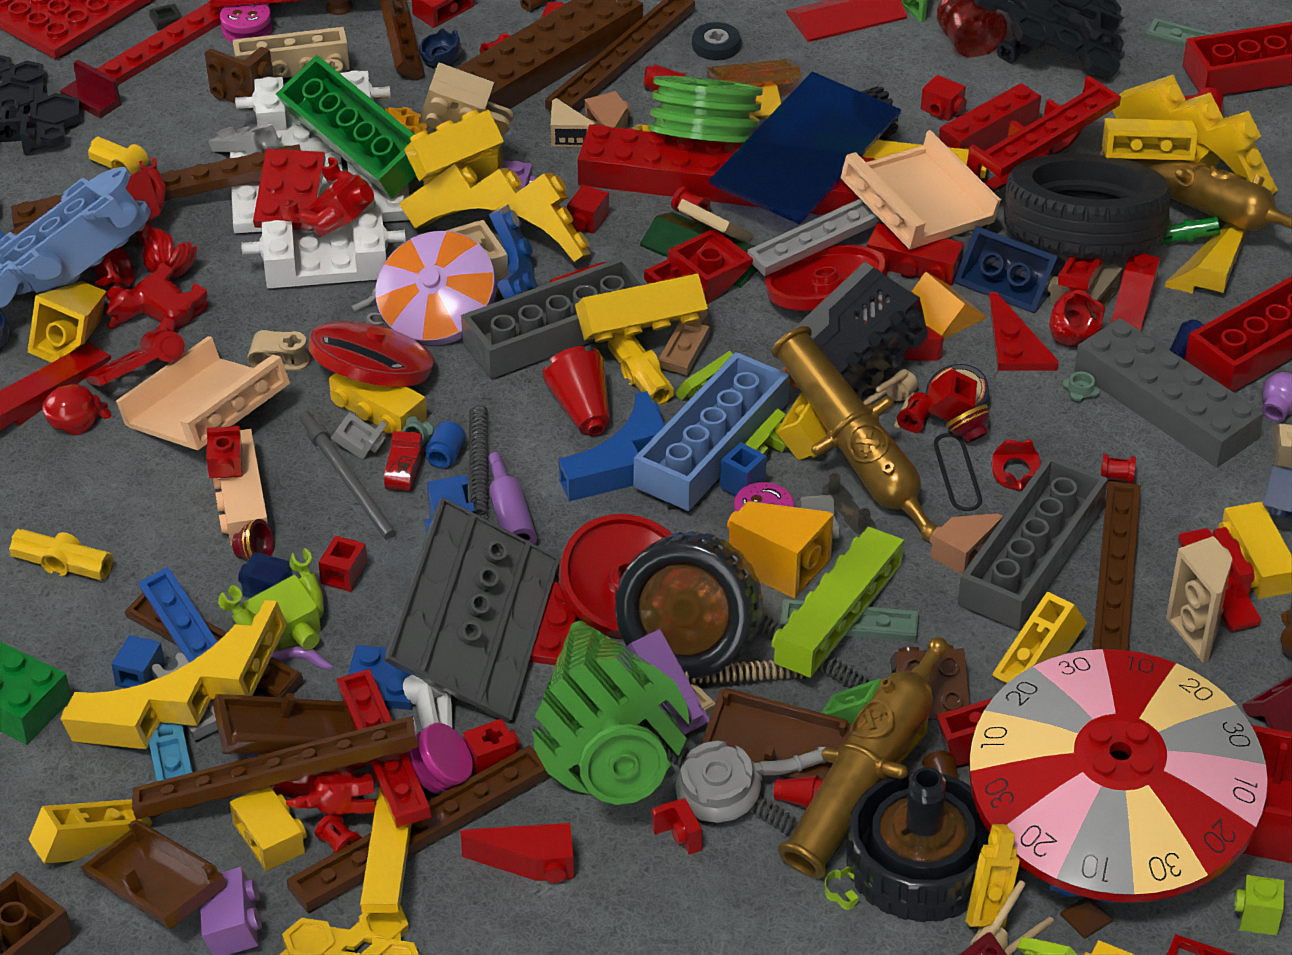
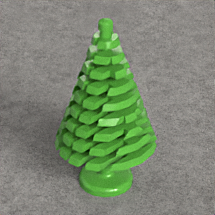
M574 622L570 626L564 647L556 661L555 670L548 681L542 701L535 715L546 731L545 733L540 727H537V731L535 728L533 729L535 751L547 773L569 789L588 795L592 794L600 801L615 805L635 803L649 796L662 783L667 769L672 766L659 737L655 735L654 729L678 756L687 739L681 728L677 725V720L673 713L667 707L666 700L670 702L689 724L688 705L676 682L654 665L648 663L635 653H631L628 649L595 628L588 626L585 622ZM576 764L580 766V774L575 767Z

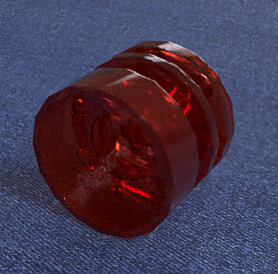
M974 0L940 1L937 8V21L960 55L965 58L988 55L997 49L999 42L1004 40L1007 34V21L999 9L991 12L977 6Z

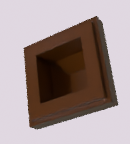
M1088 897L1082 898L1060 912V916L1084 939L1113 922V918L1092 898Z

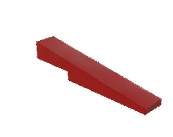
M87 343L0 390V431L12 422L19 426L43 409L44 400L53 390L61 386L80 383L85 379V374L109 362L111 355L91 343Z

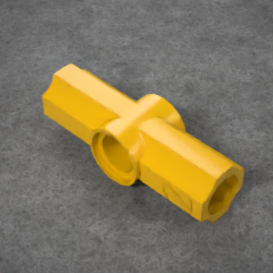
M623 332L614 334V338L608 340V348L620 363L623 377L630 380L631 383L628 384L630 386L636 385L640 392L648 391L652 401L657 402L659 406L666 404L674 396V388L661 372L656 354L652 350L645 351L634 335L625 337Z
M17 529L12 535L9 547L12 557L41 564L45 571L51 574L53 572L60 573L59 576H65L67 572L97 580H105L113 564L112 553L81 545V542L76 537L64 532L58 533L54 538L24 529Z

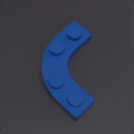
M507 204L489 214L508 256V273L497 282L504 299L537 287L530 255L533 253L532 246L520 231V221L517 214Z

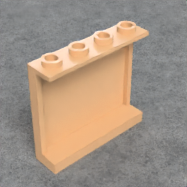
M931 130L927 131L923 146L873 161L865 162L856 152L846 155L841 179L909 249L973 230L976 226L982 227L994 223L1001 201Z

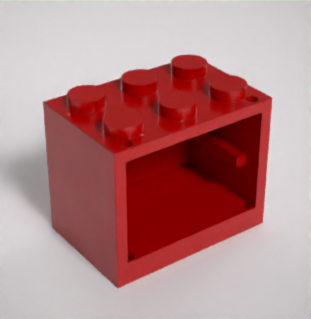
M1251 725L1261 745L1266 763L1267 793L1259 826L1242 854L1292 864V732Z

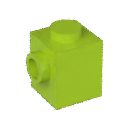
M1246 875L1243 890L1237 889L1235 894L1234 911L1240 912L1239 930L1277 936L1284 906V880Z

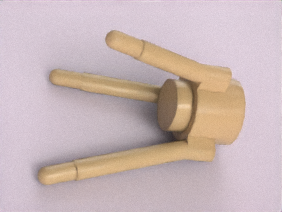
M906 369L900 370L893 378L878 386L876 393L863 402L865 405H871L887 394L894 401H905L901 408L902 410L908 406V399L917 389L918 381L910 371ZM896 420V422H895V424H894V427H895V428H899V427H900V426L898 425L897 420Z
M1021 880L1009 895L994 922L989 927H979L970 944H973L984 934L991 932L1006 954L1012 955V953L1018 950L1016 946L1023 936L1034 938L1051 925L1054 919L1052 917L1046 918L1008 946L1007 940L1009 936L1001 925L1025 886V882Z

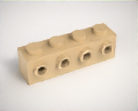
M344 27L232 40L234 57L243 61L260 47L269 49L273 66V78L294 77L316 54L323 60H339L343 64V71L349 70L348 47Z

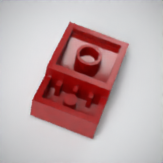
M713 228L669 249L667 260L644 270V280L650 284L699 274L706 304L708 305L743 275L753 263V258Z

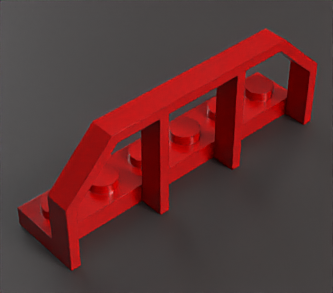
M1087 76L1084 82L1083 93L1061 106L1051 99L1047 100L1044 116L1026 127L1015 120L1011 121L1008 138L986 151H983L974 144L969 146L966 166L979 179L982 166L994 173L995 176L983 183L993 192H996L1007 185L1009 173L1021 162L1039 156L1058 154L1073 145L1085 126L1120 106L1121 96L1091 76Z

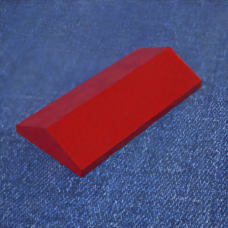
M826 0L786 10V14L807 42L907 19V14L901 0Z

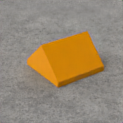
M927 272L923 274L911 291L920 297L926 325L942 335L944 339L986 319L985 314L950 285Z

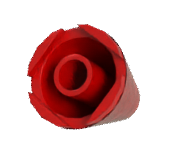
M584 346L565 349L550 359L552 364L547 370L544 366L542 370L544 382L582 434L590 436L600 435L610 423L603 357L595 348H592L593 351H585Z

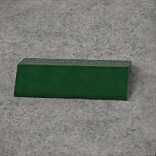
M669 212L654 218L641 240L640 246L668 258L669 249L713 228L674 212ZM720 232L746 253L748 249L755 247L752 244L741 242ZM751 264L733 285L742 288L758 269Z

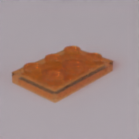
M788 58L706 68L707 79L738 82L758 87L765 86V82L776 81V84H789L793 82L794 78H801L800 66Z

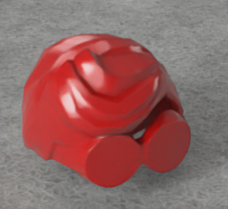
M1075 289L1074 291L1065 292L1055 302L1049 317V328L1052 337L1059 344L1078 346L1100 331L1105 313L1104 306L1099 301L1092 299L1090 294L1083 290ZM1088 304L1091 311L1096 315V320L1091 316Z

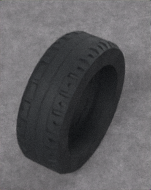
M1076 153L1039 156L1021 162L1009 173L1006 185L1004 223L1016 239L1046 252L1092 259L1130 257L1154 249L1166 237L1172 192L1162 175L1153 169L1120 158H1106L1103 155Z

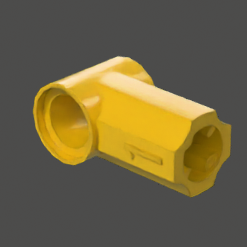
M97 136L91 141V146L88 150L90 160L107 166L111 170L126 167L131 175L140 171L139 161L142 160L144 166L149 164L147 153L136 144L125 148Z

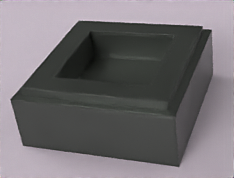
M175 4L149 10L150 18L157 31L183 18Z

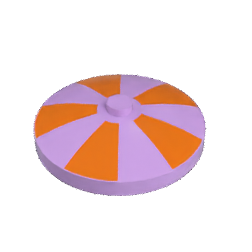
M452 231L427 232L404 242L387 258L377 279L376 302L381 316L390 329L403 333L417 340L422 345L437 346L448 344L462 338V314L494 303L497 292V276L488 254L472 238Z

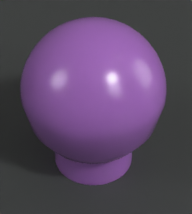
M1279 372L1269 377L1265 382L1262 392L1264 401L1262 412H1264L1266 418L1282 422L1287 415L1292 414V373Z

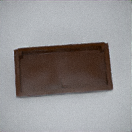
M725 688V690L720 689L701 744L723 741L727 742V746L734 749L736 745L742 748L754 763L793 758L794 755L800 756L817 750L818 747L839 749V746L846 743L851 735L852 723H848L847 719ZM827 761L824 764L820 763L805 768L802 772L795 771L777 776L790 779L819 775L820 779H825L833 763Z
M286 693L284 698L216 694L213 701L223 754L262 755L356 731L343 701L296 699L293 693Z
M133 820L129 823L130 831L81 866L86 877L91 880L93 879L109 889L113 894L133 904L140 911L149 914L169 929L177 925L226 886L223 874L218 872L214 864L139 820Z

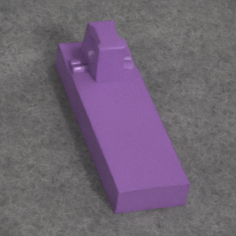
M660 629L627 646L631 653H635L648 663L654 665L676 682L688 705L689 724L668 700H666V703L684 735L709 723L706 712L702 708L699 699Z

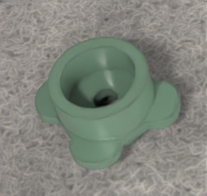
M1075 372L1070 376V379L1063 381V388L1070 392V398L1074 401H1081L1086 397H1097L1100 391L1098 387L1094 386V377L1087 372Z
M411 416L407 418V425L404 426L402 432L417 433L418 431L422 433L423 452H426L430 436L434 433V426L431 422L424 423L419 421L416 416Z

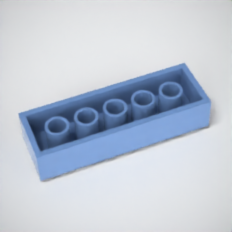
M735 352L634 457L633 487L689 511L720 478L721 459L740 442L745 444L777 408L782 411L788 404L790 374Z

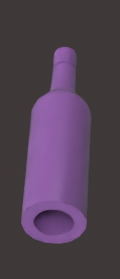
M493 452L488 457L494 476V481L489 488V494L498 524L511 533L535 544L537 535L521 485L516 478L507 474L501 454Z

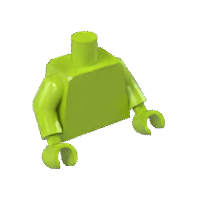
M306 548L302 551L303 557L306 560L305 563L297 562L294 553H292L289 562L292 570L300 572L301 578L298 579L294 574L242 602L241 606L239 602L242 598V592L237 586L231 585L228 589V593L234 601L227 599L223 592L218 598L220 608L233 612L232 618L236 624L252 626L254 616L258 614L264 600L277 601L287 626L275 648L276 650L296 646L297 644L304 650H311L316 647L320 640L317 633L321 630L320 618L324 614L323 594L315 573H310L309 565L312 556Z

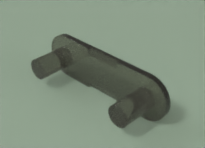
M830 474L829 483L823 486L822 494L832 495L834 506L845 518L844 521L858 535H861L868 526L876 529V524L870 518V510L866 508L860 509L852 500L854 499L852 495L840 484L839 474Z

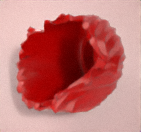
M154 227L147 229L146 233L149 236L143 238L145 243L143 245L142 257L148 271L153 273L161 263H164L173 269V273L168 279L183 275L196 260L198 247H192L190 241L187 244L184 242L174 247L170 234H166L163 230Z

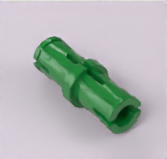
M1214 216L1190 221L1189 218L1184 219L1183 223L1168 225L1167 235L1160 245L1184 240L1190 243L1194 242L1193 239L1220 235L1218 218Z

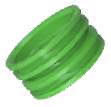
M683 76L654 77L653 83L659 85V88L652 91V98L660 102L661 105L650 109V115L655 117V122L649 123L650 131L709 141L741 143L757 141L758 134L753 132V128L759 127L760 120L750 115V112L761 109L762 103L756 101V97L763 95V88L744 83Z

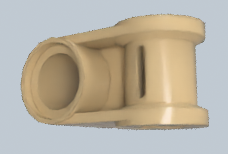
M258 331L253 337L247 362L254 368L271 355H276L282 358L286 371L304 370L310 364V358L305 353L306 337L304 334L296 331Z

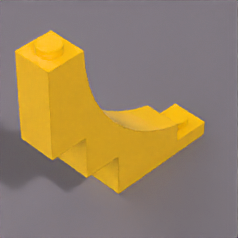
M264 600L258 614L254 616L252 626L235 624L209 650L190 663L163 677L126 689L93 693L74 692L60 718L70 739L80 743L147 749L149 741L160 722L198 726L211 699H214L216 694L252 696L287 626L278 602Z

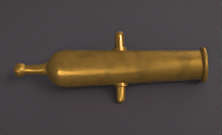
M1102 149L1100 155L1105 156L1104 150ZM1124 159L1144 165L1162 175L1171 188L1172 199L1213 217L1217 216L1218 219L1240 229L1258 231L1267 227L1270 223L1280 224L1292 229V216L1277 209L1274 196L1270 190L1262 186L1265 179L1259 175H1255L1253 181L1249 182L1247 177L1223 169H1217L1214 166L1208 168L1207 164L1204 163L1195 164L1186 160Z
M800 326L786 333L775 343L771 355L775 359L781 360L828 430L826 432L827 436L812 446V453L815 456H820L833 447L836 449L839 447L873 499L885 508L904 510L921 530L922 538L930 542V537L938 526L931 523L918 502L917 496L921 489L919 473L879 423V416L893 407L894 400L886 396L872 406L870 404L865 405L811 337L812 329L809 326Z
M935 637L929 641L928 651L912 671L892 673L889 677L883 678L871 701L859 712L850 729L851 735L846 743L840 745L839 749L827 747L822 750V758L825 761L832 762L833 765L788 841L778 845L780 857L794 870L810 878L820 879L826 874L825 865L847 835L848 821L852 816L851 811L860 797L874 784L887 777L903 779L907 776V767L896 762L930 714L934 700L928 679L939 658L948 652V642L944 638Z

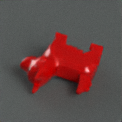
M161 263L155 272L146 276L132 289H122L119 286H114L106 292V298L109 300L106 314L112 316L108 328L114 329L141 313L147 314L160 322L155 330L174 331V329L182 328L188 325L195 316L202 314L208 308V302L205 301L208 298L207 290L194 283L191 288L192 291L181 293V290L177 289V285L168 279L173 273V269Z
M366 763L347 765L333 772H320L305 776L298 781H285L271 787L277 796L281 794L283 797H292V799L286 800V805L293 808H318L322 813L330 815L375 813L374 798L355 800V796L374 793V781L371 774H354V769L365 768Z

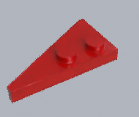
M989 292V307L997 370L1057 371V358L997 292Z

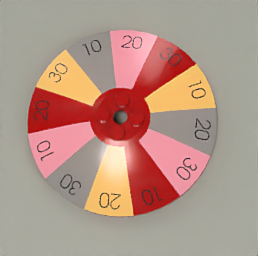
M1115 649L1084 650L1057 656L1034 665L1008 682L993 697L984 710L972 739L969 779L972 796L985 827L990 833L992 824L1008 825L1007 827L1015 833L1013 845L1017 848L1016 856L1020 859L1019 865L1037 878L1073 894L1112 902H1144L1170 898L1189 892L1208 883L1228 869L1246 850L1261 821L1267 793L1266 763L1257 735L1248 719L1238 706L1209 680L1178 663L1158 656ZM1121 750L1130 757L1126 760H1117L1110 753Z

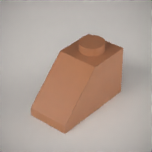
M616 91L585 99V117L593 121L595 125L628 128L630 108L627 101H623Z
M996 513L951 517L942 527L938 526L930 537V544H932L931 558L963 574L1000 523L1003 516Z

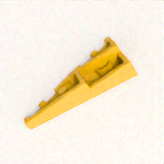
M1226 223L1220 229V235H1214L1165 282V287L1193 293L1196 286L1224 293L1247 230Z

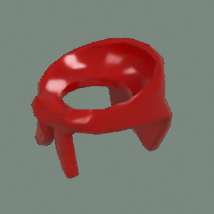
M121 247L112 249L104 255L105 258L101 263L90 267L96 270L98 277H102L95 281L97 286H107L114 283L110 289L114 286L128 289L133 283V265L129 256Z
M1031 439L1023 442L1006 440L997 447L991 462L993 477L997 483L1005 488L1023 491L1041 466L1039 453L1035 449L1033 441ZM1009 460H1022L1028 465L1029 473L1023 475L1020 480H1016V477L1011 473H1005L1003 468Z

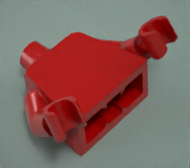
M154 157L151 158L152 166L150 167L144 166L142 160L139 161L140 171L130 176L126 186L127 191L135 201H145L151 210L143 230L135 232L140 244L145 243L143 238L149 236L146 233L147 229L152 227L149 220L161 215L160 210H162L165 204L166 185L160 172L157 170V160Z
M334 157L328 158L329 166L322 164L320 166L327 181H337L333 182L307 209L299 210L297 200L294 198L285 199V205H280L281 214L285 221L300 219V223L312 226L319 237L355 220L374 200V192L368 182L357 174L354 175L347 170L341 171L338 161Z

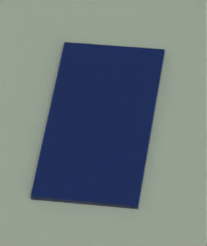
M812 71L709 179V184L800 225L841 180L846 155L856 152L862 157L901 114V109Z

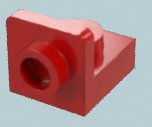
M686 798L663 803L651 810L652 830L655 835L671 830L675 842L678 845L683 843L689 855L702 851V828Z

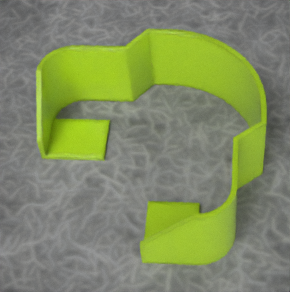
M848 867L841 871L835 869L826 876L825 895L830 901L837 902L843 909L850 910L859 901L858 895L852 889L846 892L845 895L850 900V902H847L837 893H831L826 885L831 879H841L846 875H849L854 880V874L848 873Z

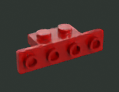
M1227 527L1214 529L1213 535L1208 528L1180 533L1178 541L1181 547L1214 536L1223 547L1229 550L1233 563L1221 617L1230 631L1259 626L1261 617L1249 598L1251 582L1255 579L1254 569L1250 562H1246L1241 553L1239 542L1232 538Z

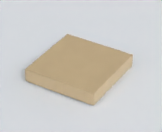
M684 199L681 200L678 206L679 211L741 242L749 243L754 235Z

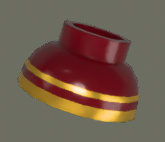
M987 404L957 416L949 421L946 427L955 436H963L966 443L981 438L989 433L986 426L990 417Z
M262 519L252 520L240 532L234 534L232 548L236 557L245 559L248 563L255 566H268L275 544L271 528L266 521Z

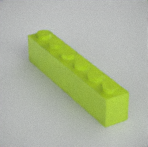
M869 526L860 537L856 536L850 545V549L845 555L841 554L838 557L835 567L830 573L826 572L823 575L819 586L814 592L810 591L807 594L804 604L799 610L795 609L791 613L788 623L783 629L779 628L775 632L772 639V648L775 649L773 663L811 678L901 567L904 539Z

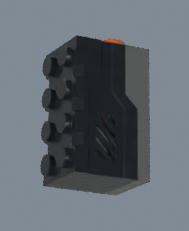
M867 262L859 266L795 327L809 326L812 329L811 337L861 400L862 392L865 389L871 390L877 387L884 378L883 372L887 368L893 369L898 367L905 358V351L908 348L914 349L920 346L928 335L920 297L897 284ZM784 367V368H783V372H786V373L789 374V372L787 371V369ZM790 375L789 384H791L795 388H799L794 379Z

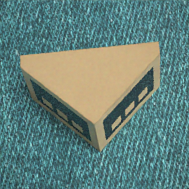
M559 99L552 100L551 146L582 147L589 124L595 125V123Z

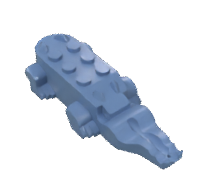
M126 167L105 171L90 181L81 178L63 192L64 195L61 196L62 202L19 234L9 232L0 239V308L11 302L15 293L20 295L33 290L36 293L41 291L48 292L52 288L76 282L80 278V273L88 267L101 263L105 258L104 255L112 249L126 244L129 236L136 231L143 230L151 210L145 201H135L127 191L126 186L131 174Z

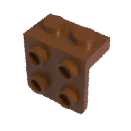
M264 47L258 48L244 61L214 49H209L205 52L210 93L217 99H225L235 103V97H252L255 91L254 79L273 77L270 50Z
M948 645L947 654L940 657L932 669L928 683L931 686L934 702L928 720H937L938 714L969 705L964 648L954 649L953 645ZM919 647L898 649V652H895L890 659L891 672L912 671L921 662L928 650L919 651Z

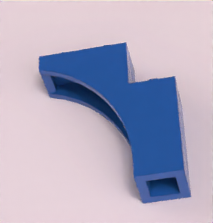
M648 391L635 393V404L629 419L611 438L584 452L558 458L559 481L569 501L633 486L634 457L668 423L663 422L659 404L652 401Z

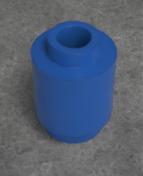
M443 421L437 425L426 446V458L431 465L437 468H446L455 462L466 440V433L462 427L450 421Z

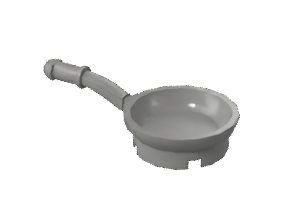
M723 741L703 743L692 749L688 753L684 765L682 763L675 784L677 799L686 798L692 812L699 820L715 823L735 820L749 812L758 801L761 790L760 781L763 780L762 775H781L795 771L802 772L805 768L820 763L824 764L827 761L822 758L821 753L826 747H818L817 750L800 756L794 755L790 759L754 763L746 752L736 745L734 749L727 746V742Z

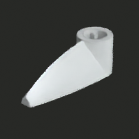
M414 675L405 678L403 682L404 694L408 700H411L412 704L416 705L422 728L425 729L433 723L446 724L452 728L451 694L438 687L428 685Z

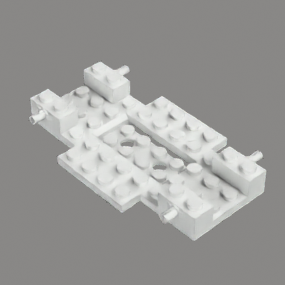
M368 71L340 73L372 100L390 98V86L372 88L369 82ZM283 77L254 79L255 91L252 97H235L236 110L253 108L256 113L257 126L272 124L279 139V146L267 149H278L283 146L300 144L301 151L325 152V166H329V157L336 158L342 171L341 156L293 117L276 96V93L284 86ZM246 151L230 152V158L247 155ZM347 162L348 172L359 175L373 189L374 200L355 220L322 237H319L315 230H293L292 221L285 220L262 222V228H254L253 217L260 180L232 186L234 234L262 231L260 241L241 242L242 255L261 253V257L264 259L267 288L377 280L380 270L386 261L385 250L388 243L406 242L405 229L387 231L383 222L409 220L399 205L400 202L409 197L408 184L391 199ZM323 176L320 195L337 180L327 181Z

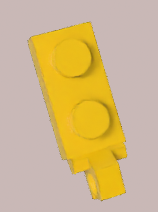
M992 824L988 837L989 845H983L981 849L982 853L979 855L965 920L970 927H989L1014 889L1020 859L1016 856L1017 848L1013 845L1015 833L1006 824ZM1007 917L1005 918L1001 927L1006 926Z

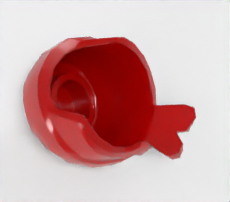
M78 384L56 388L46 397L42 406L47 422L52 427L62 429L71 435H81L87 431L96 420L97 415L104 419L112 416L110 410L107 409V402H102L97 395H92L88 388Z

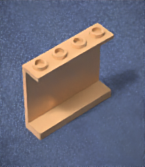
M208 336L183 353L177 361L170 362L117 399L116 402L124 423L129 428L199 450L207 444V428L234 425L288 386L290 381L280 356L271 355L256 367H248L221 359L213 338Z

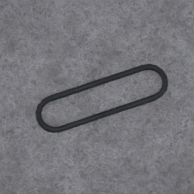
M952 433L940 434L934 440V448L950 502L955 508L962 511L976 510L982 504V496L966 444L962 437L955 436ZM953 437L961 444L978 500L974 506H960L954 499L938 445L942 438Z

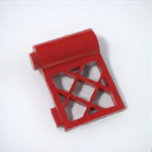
M148 331L141 339L140 348L84 376L89 384L102 386L152 360L164 362L177 361L184 353V340L174 331Z

